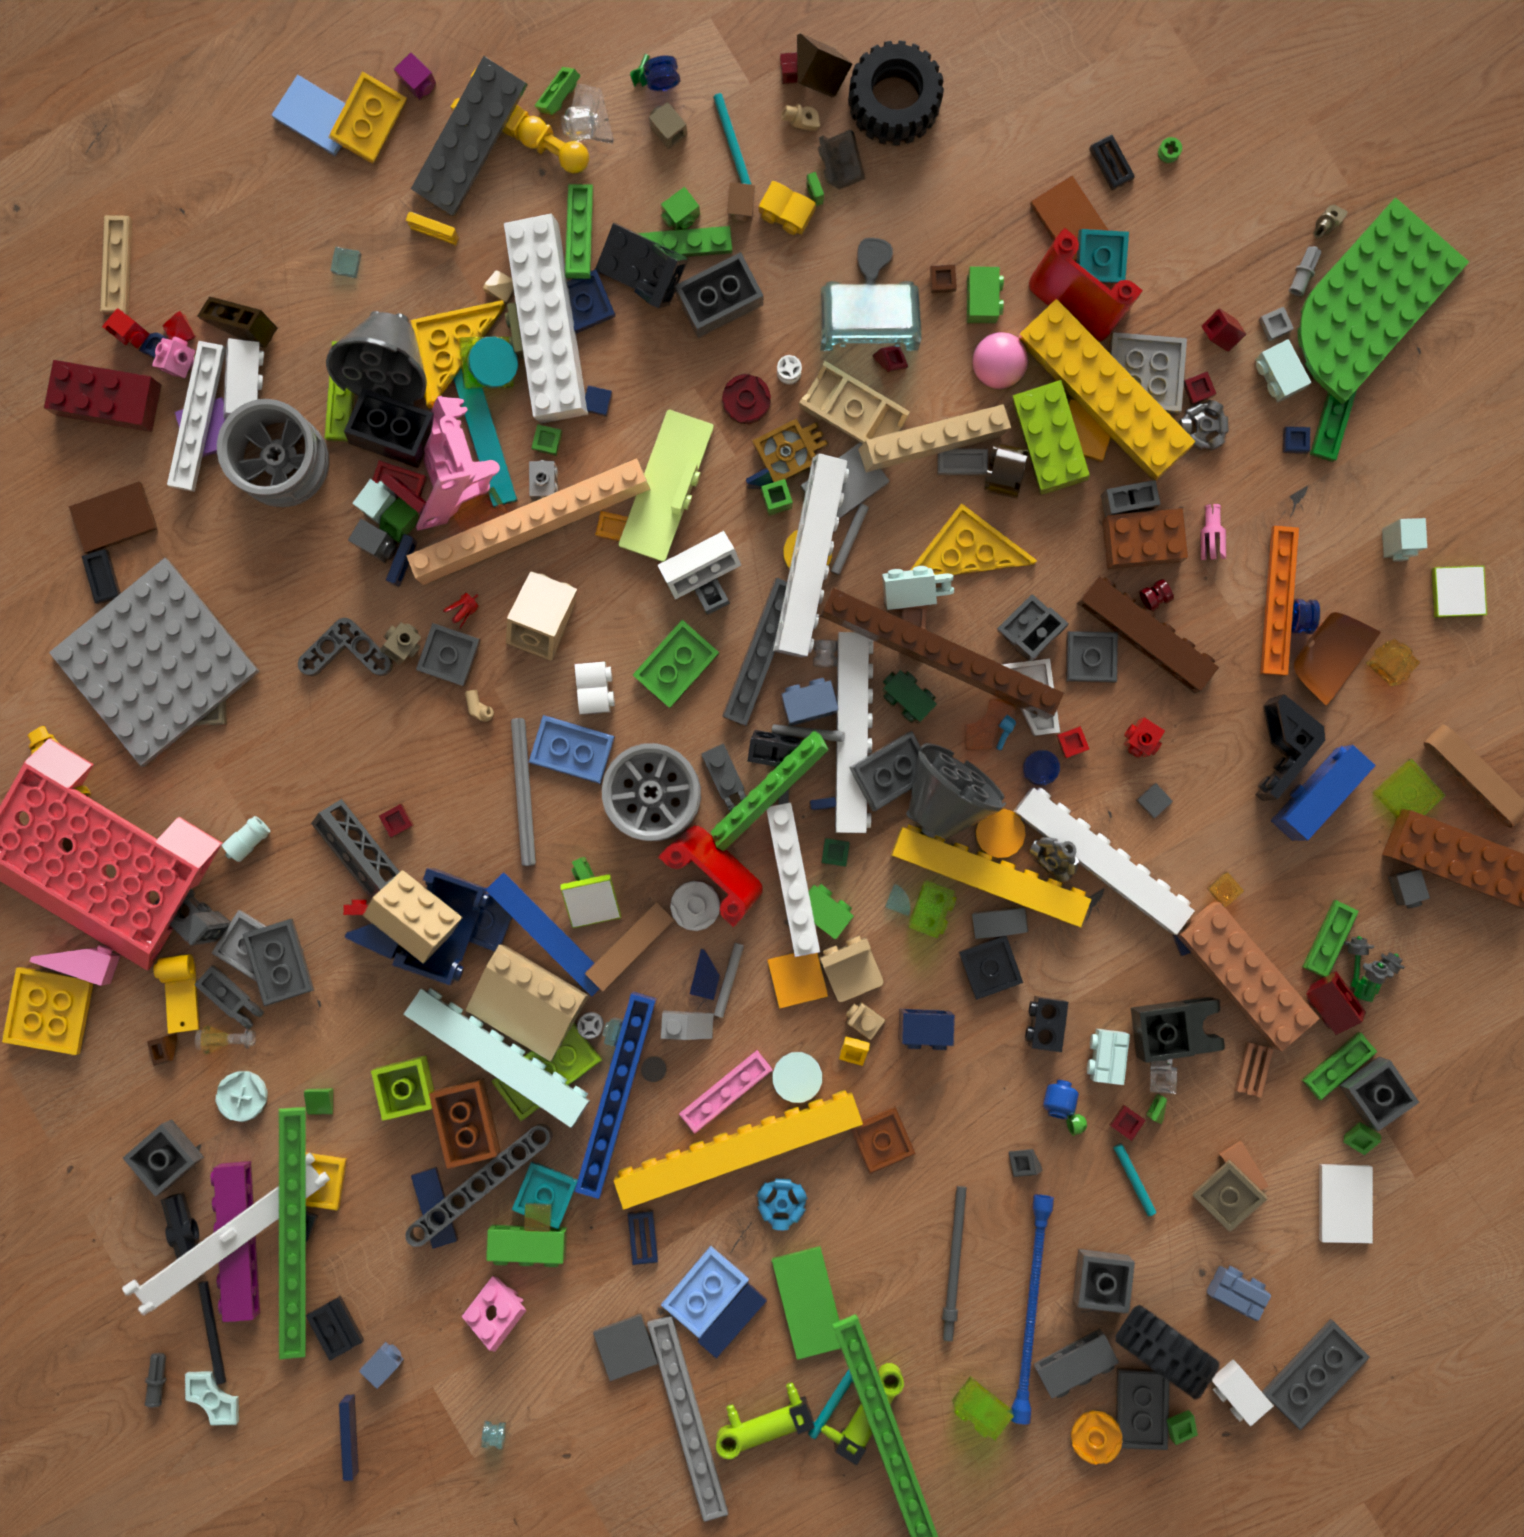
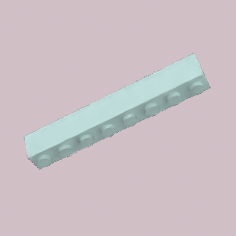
M430 988L428 991L420 989L405 1011V1016L568 1126L574 1127L590 1103V1100L586 1098L587 1092L578 1086H575L573 1089L565 1084L567 1079L559 1073L554 1072L552 1075L544 1070L546 1065L538 1059L533 1058L531 1061L523 1056L525 1051L515 1044H512L510 1047L503 1042L505 1037L493 1029L490 1033L483 1029L484 1023L471 1015L468 1019L462 1015V1008L453 1002H450L448 1005L440 1000L442 995L434 989Z

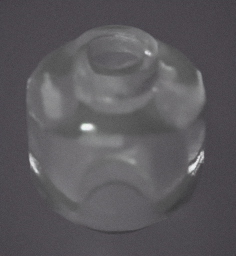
M587 105L569 107L565 111V115L561 117L564 135L569 136L572 141L592 139L595 136L596 129L600 127L598 114L593 113L592 109Z

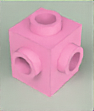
M173 337L172 340L162 338L155 349L156 356L152 366L172 376L186 378L188 370L194 363L193 356L195 350L187 347L188 342L180 338Z

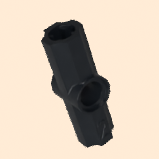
M184 1192L161 1199L167 1222L165 1230L166 1239L171 1248L174 1247L177 1259L197 1246L199 1239V1227L196 1220L191 1218Z

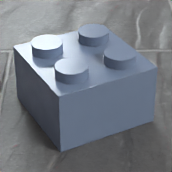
M824 678L810 681L808 687L800 688V685H794L785 688V693L781 694V700L788 726L837 714L839 709L831 680L825 682Z

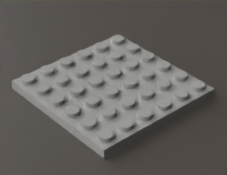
M167 558L162 559L49 652L138 764L143 767L260 672Z

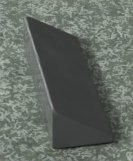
M219 911L194 913L188 944L198 945L217 942L231 921Z

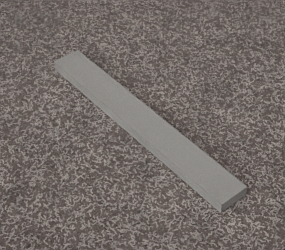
M668 1315L648 1321L647 1325L703 1521L706 1522L728 1515V1508L673 1316Z

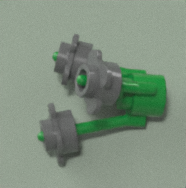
M1361 936L1352 937L1351 941L1344 942L1345 945H1348V953L1355 955L1354 974L1350 985L1355 988L1353 994L1361 1000L1373 1002L1375 995L1379 993L1380 987L1385 983L1387 977L1393 978L1394 973L1398 974L1401 968H1405L1401 964L1403 959L1397 953L1389 952L1388 955L1382 953L1381 957L1383 958L1381 961H1373L1371 964L1364 963L1363 969L1366 970L1365 976H1362V979H1359L1361 955H1369V949H1373L1374 945L1368 944L1367 939Z

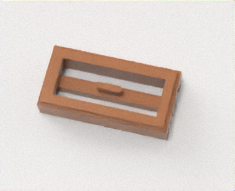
M1250 1042L1246 1043L1235 1091L1262 1098L1273 1053L1272 1048ZM1256 1049L1247 1088H1244L1252 1050ZM1264 1051V1056L1255 1090H1253L1262 1052Z

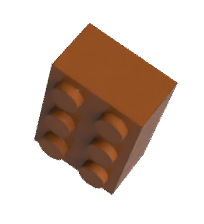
M1183 508L1108 515L1102 521L1107 570L1181 563L1188 558Z
M484 1078L437 1089L429 1094L447 1169L498 1156L501 1149Z

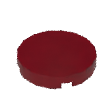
M741 374L727 382L722 395V404L726 414L732 420L741 424H751L762 419L770 408L771 394L768 385L761 378L750 374Z

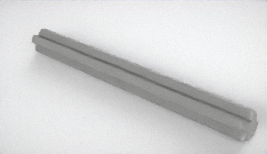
M514 718L511 720L521 864L523 866H533L536 860L525 719Z

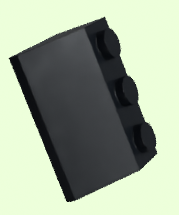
M363 388L344 433L348 443L419 468L425 454L424 448L430 436L434 414Z

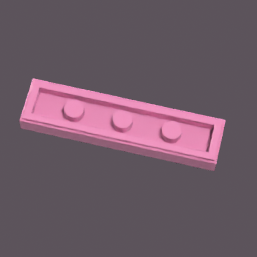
M756 1050L681 1111L679 1115L695 1134L773 1069L759 1051Z

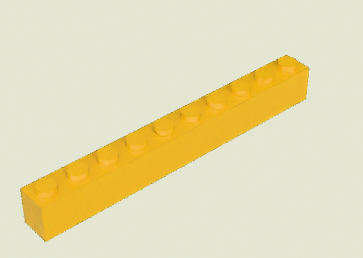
M846 1090L837 1092L832 1095L833 1099L825 1102L822 1099H817L808 1103V1108L799 1110L798 1107L785 1111V1116L776 1119L775 1116H770L762 1119L760 1125L752 1127L751 1124H747L737 1128V1133L728 1136L727 1132L714 1136V1141L704 1144L703 1141H699L690 1145V1150L681 1153L679 1149L665 1154L666 1158L659 1161L656 1158H652L642 1162V1167L633 1169L630 1166L619 1170L618 1175L615 1176L613 1181L623 1210L863 1125L852 1092L847 1093Z

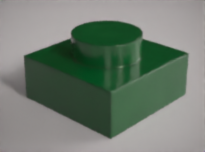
M825 838L821 863L846 867L850 842Z

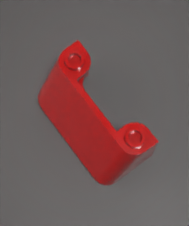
M1064 227L1033 272L1029 280L1030 291L1048 306L1057 299L1098 342L1104 341L1130 311L1143 290L1129 280L1119 281L1111 290L1072 259L1079 248V242Z
M700 826L688 828L659 855V858L672 869L683 868L686 864L689 865L693 861L728 894L720 905V913L732 927L742 919L762 895L763 887L759 879L726 849L722 851L717 848L713 837Z

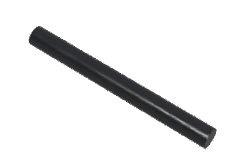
M202 1281L198 1283L215 1382L216 1385L226 1382L209 1284L208 1281Z

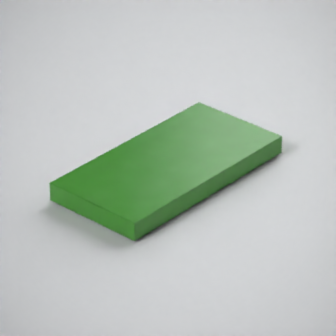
M821 1246L772 1258L797 1360L841 1349L832 1324L839 1322V1317Z

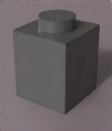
M1410 869L1388 876L1397 905H1405L1407 909L1421 906L1423 905V900L1430 899L1421 869Z

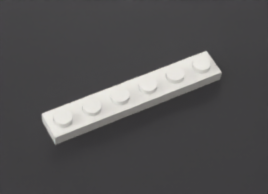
M198 341L167 485L171 488L195 492L226 350L223 345Z
M791 803L770 806L767 809V815L794 954L797 957L818 953L820 949Z

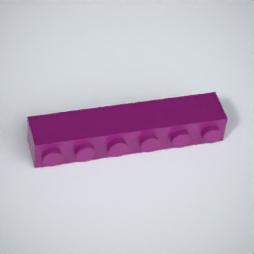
M251 1161L221 1163L213 1168L210 1177L211 1185L214 1186L215 1196L212 1199L213 1212H216L213 1232L219 1230L254 1204ZM256 1235L218 1262L219 1273L216 1283L217 1288L221 1292L218 1312L222 1314V1322L253 1320L260 1314Z

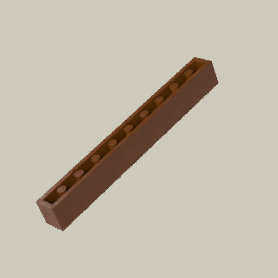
M835 588L831 591L820 617L1044 719H1049L1055 715L1064 694L1057 689Z

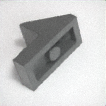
M717 578L695 589L706 615L730 604Z

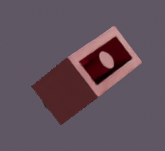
M1337 971L1312 983L1306 993L1310 1005L1319 1011L1325 1026L1332 1029L1335 1035L1362 1023L1366 1011Z

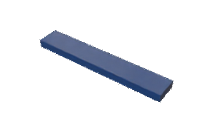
M503 872L487 888V892L593 996L600 988L585 972L594 962Z

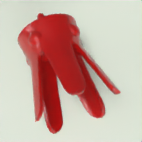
M465 592L458 601L445 608L443 612L447 613L463 605L452 618V622L457 623L467 614L460 625L461 629L469 615H472L479 607L474 600L478 597V594L472 598Z

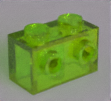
M924 880L907 927L938 938L939 934L943 935L948 921L945 920L948 910H953L957 897L953 896L955 891Z
M971 1376L952 1399L955 1409L954 1413L963 1421L970 1420L975 1424V1430L985 1438L989 1435L992 1439L996 1440L1014 1417L1009 1406Z

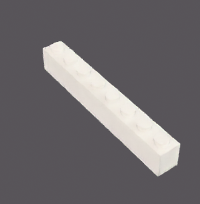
M820 453L812 459L773 648L775 652L802 658L808 656V653H811L813 649L814 639L811 638L813 628L816 629L819 621V614H816L818 604L822 603L824 597V590L821 589L822 583L828 576L829 566L826 565L828 556H831L834 548V541H831L832 534L837 530L839 517H836L838 507H841L844 499V493H841L843 483H846L849 475V469L846 468L847 460Z
M856 632L838 633L837 705L839 710L837 712L836 731L845 732L844 742L836 741L835 833H866V829L871 828V813H867L868 802L849 768L866 758L867 753H872V738H868V728H872L873 717L872 713H868V703L872 704L873 689H868V679H873V664H869V654H873V640Z
M1039 787L1037 790L1031 788L1013 811L1021 820L1044 837L1057 838L1062 843L1065 841L1072 842L1076 846L1077 852L1075 857L1080 865L1169 933L1175 935L1179 933L1195 911L1189 907L1191 904L1189 900L1180 894L1177 897L1169 891L1171 887L1160 879L1155 881L1149 876L1151 872L1141 864L1136 866L1130 862V855L1120 848L1117 851L1109 845L1111 841L1100 833L1096 836L1089 830L1091 826L1081 818L1076 820L1070 816L1071 811L1063 804L1058 803L1056 805L1049 800L1051 795Z

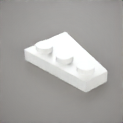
M1050 658L1002 664L1054 688ZM1020 708L1033 736L1060 733L1057 711L1053 717L1044 719Z

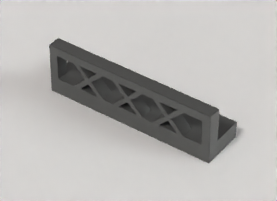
M342 799L319 812L312 821V826L371 900L400 873ZM339 809L345 816V821H337L331 813ZM348 829L358 832L360 842L352 840L348 836ZM364 849L374 852L376 855L375 861L368 860L364 856ZM379 869L388 870L393 878L385 882L379 875Z

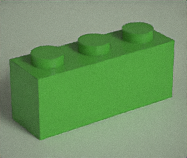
M491 1225L488 1229L486 1261H493L494 1265H507L509 1262H519L520 1266H533L534 1263H544L545 1267H558L559 1264H563L566 1258L567 1227H559L557 1229L544 1226Z

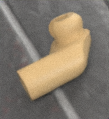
M477 690L466 691L465 696L469 714L480 721H490L494 716L493 709L479 702Z

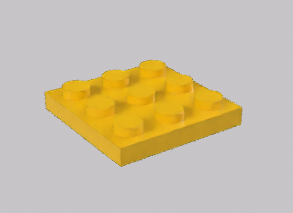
M17 967L2 1043L79 1055L93 983L70 975Z

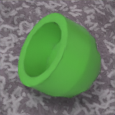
M1073 1114L1066 1119L1068 1130L1072 1136L1083 1133L1087 1128L1086 1118L1080 1114Z

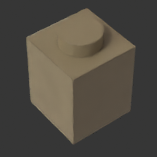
M668 102L663 106L659 105L653 109L649 116L650 128L664 145L670 149L687 135V125Z

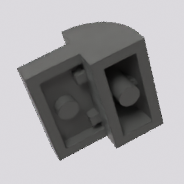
M1031 594L997 628V631L1015 647L1020 655L1029 661H1033L1069 623L1051 607H1046Z

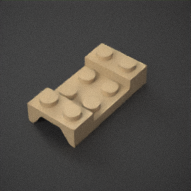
M824 361L807 394L799 402L800 409L818 420H825L862 444L872 438L899 432L910 411Z

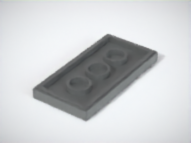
M1330 1319L1263 1389L1262 1393L1301 1431L1370 1356Z

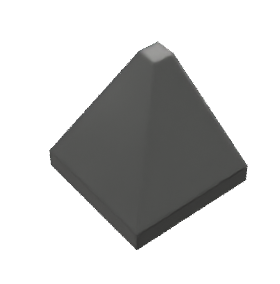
M1033 1149L1009 1151L1014 1177L1037 1175L1043 1171Z

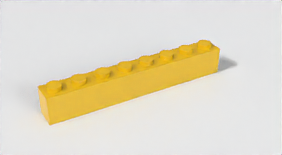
M908 824L907 828H900L891 856L1074 926H1082L1091 902L1090 898L1085 897V891L1074 887L1069 891L1061 888L1063 883L1048 878L1046 882L1038 879L1039 874L1025 869L1024 873L1014 870L1016 865L1003 860L1000 864L991 861L992 856L980 851H978L977 855L969 853V847L956 842L954 846L944 843V838L937 835L934 838L922 835V830Z

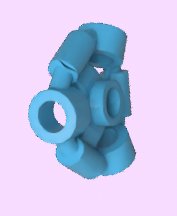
M775 1178L773 1182H764L756 1195L759 1202L757 1208L763 1220L768 1221L772 1225V1229L789 1230V1227L794 1222H799L806 1211L804 1207L808 1197L802 1185L791 1182V1179ZM774 1188L777 1191L775 1198L771 1203L765 1202ZM789 1190H793L799 1202L798 1204H793L789 1199ZM783 1212L789 1215V1219L785 1217L773 1218L774 1213Z

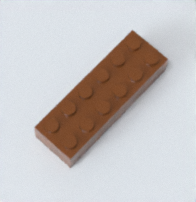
M1400 809L1382 855L1524 910L1523 853L1412 810Z

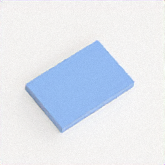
M297 75L271 116L276 121L334 156L337 155L342 147L329 139L328 136L345 103Z
M710 1245L661 1303V1306L700 1339L745 1286L749 1278Z

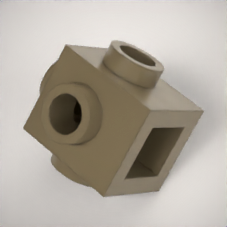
M400 622L396 628L391 626L383 636L387 641L380 651L400 665L407 656L412 658L421 647L417 644L421 636L417 634L418 631L413 626Z

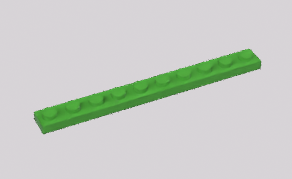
M305 1107L279 1109V1360L305 1357Z
M852 1315L832 1324L909 1535L910 1537H938L857 1315Z

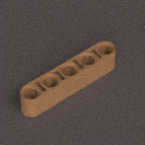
M1441 724L1423 742L1425 748L1502 824L1513 828L1524 817V800L1451 728Z

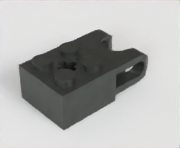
M1203 997L1132 1007L1131 1015L1136 1057L1148 1063L1224 1050V1038L1215 1034H1205L1203 1030V1021L1206 1017L1219 1013L1221 1008L1220 1000L1213 997Z

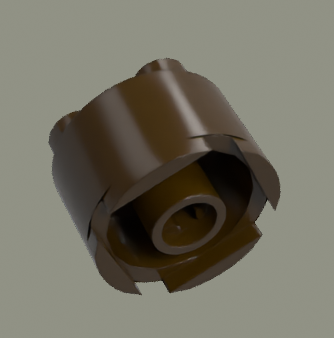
M999 444V446L993 445L990 458V466H993V470H987L984 489L988 490V493L1018 499L1029 450Z

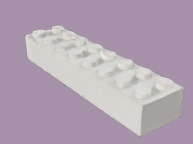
M552 213L504 223L533 417L542 424L588 415L577 338L573 327L574 321L569 288L567 287L568 280L565 276V261L559 223Z

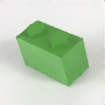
M1000 267L969 268L967 273V323H996L999 315H1003L1004 301L999 300V291H1003L1004 276H1000Z
M813 884L808 892L814 923L836 940L854 917L850 913L852 907L841 899L838 903L830 897L832 892L822 884L819 887Z

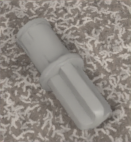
M1308 247L1301 264L1296 267L1297 273L1288 290L1291 294L1300 297L1304 295L1310 278L1315 275L1314 269L1321 255V250L1318 247Z

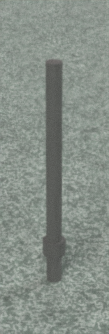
M957 1186L947 1298L946 1307L943 1308L942 1319L945 1320L943 1340L953 1341L954 1323L958 1318L956 1301L967 1190L965 1186Z

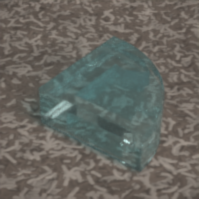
M893 884L885 907L909 916L910 901L908 895L900 886Z

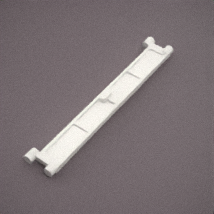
M310 1152L306 1155V1198L330 1180L326 1172L319 1175L313 1168L311 1163L315 1161V1158ZM279 1186L143 1285L139 1286L136 1280L128 1283L122 1288L127 1296L135 1293L143 1304L138 1309L142 1315H146L276 1221L279 1218Z

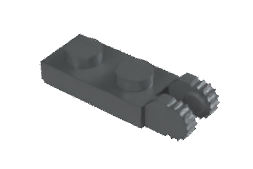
M723 743L701 755L721 798L725 800L731 812L735 806L729 796L738 792L741 798L740 801H742L746 795L743 791L744 786Z
M215 965L210 966L194 984L230 1018L236 1019L247 1029H250L254 1024L245 1014L239 1012L244 1006L255 1016L261 1017L264 1014V1011L255 1002L251 1001V998Z

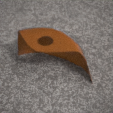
M1338 612L1330 613L1315 630L1295 659L1294 670L1296 675L1327 706L1366 655L1381 631ZM1314 640L1315 644L1310 648L1309 645Z

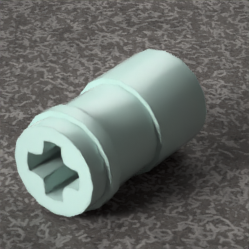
M256 816L249 819L238 832H235L222 844L223 849L227 852L225 854L226 857L229 859L232 857L237 862H241L254 850V847L262 839L268 837V834L271 832L268 826Z

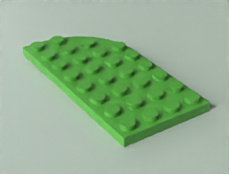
M1396 197L1314 287L1301 310L1298 342L1299 348L1302 347L1307 361L1305 365L1314 379L1341 404H1344L1469 263L1465 257Z

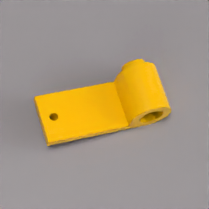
M186 954L159 958L157 963L154 964L153 971L155 978H159L161 983H165L168 1034L200 1030L197 987L194 985L196 983V969L193 956Z

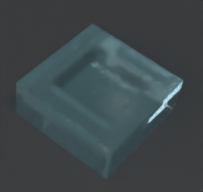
M335 247L330 271L333 274L357 278L361 253L356 250Z

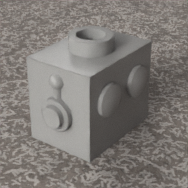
M545 460L529 461V496L532 501L535 502L558 492V468L555 462Z

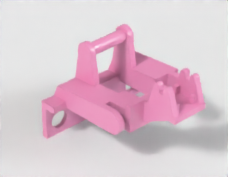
M439 396L431 410L434 417L431 434L424 448V463L431 479L433 490L417 522V531L447 524L449 518L458 511L461 503L487 493L490 489L489 483L491 479L499 472L500 467L493 460L472 462L463 430L459 427L462 422L456 420V418L464 415L468 410L467 407H460L464 403L463 399Z

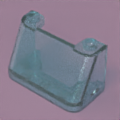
M904 281L900 282L899 285H840L839 282H827L825 286L821 287L820 351H833V345L839 343L840 347H845L846 343H895V347H900V343L906 345V350L919 349L922 340L919 288L913 282Z

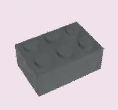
M741 252L674 285L676 297L698 338L764 305V296Z

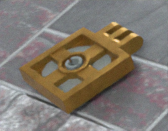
M796 418L752 440L765 468H768L773 482L783 479L788 480L810 469L812 459L816 456L814 452L829 445L827 440L819 443L816 442L824 436L822 431L812 434L813 431L820 427L817 422L802 429Z

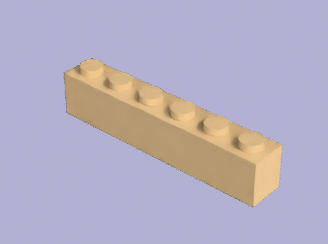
M1004 404L872 438L866 440L858 450L867 473L998 438L1004 435L1011 426Z

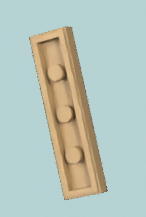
M104 215L100 309L103 315H112L117 308L128 315L132 219L129 216Z

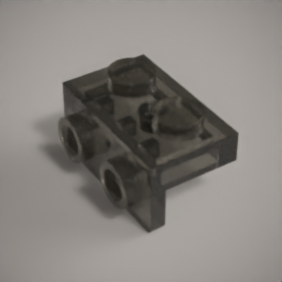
M851 129L829 139L824 135L819 137L820 146L818 151L825 163L824 176L828 184L840 190L865 179L855 134Z

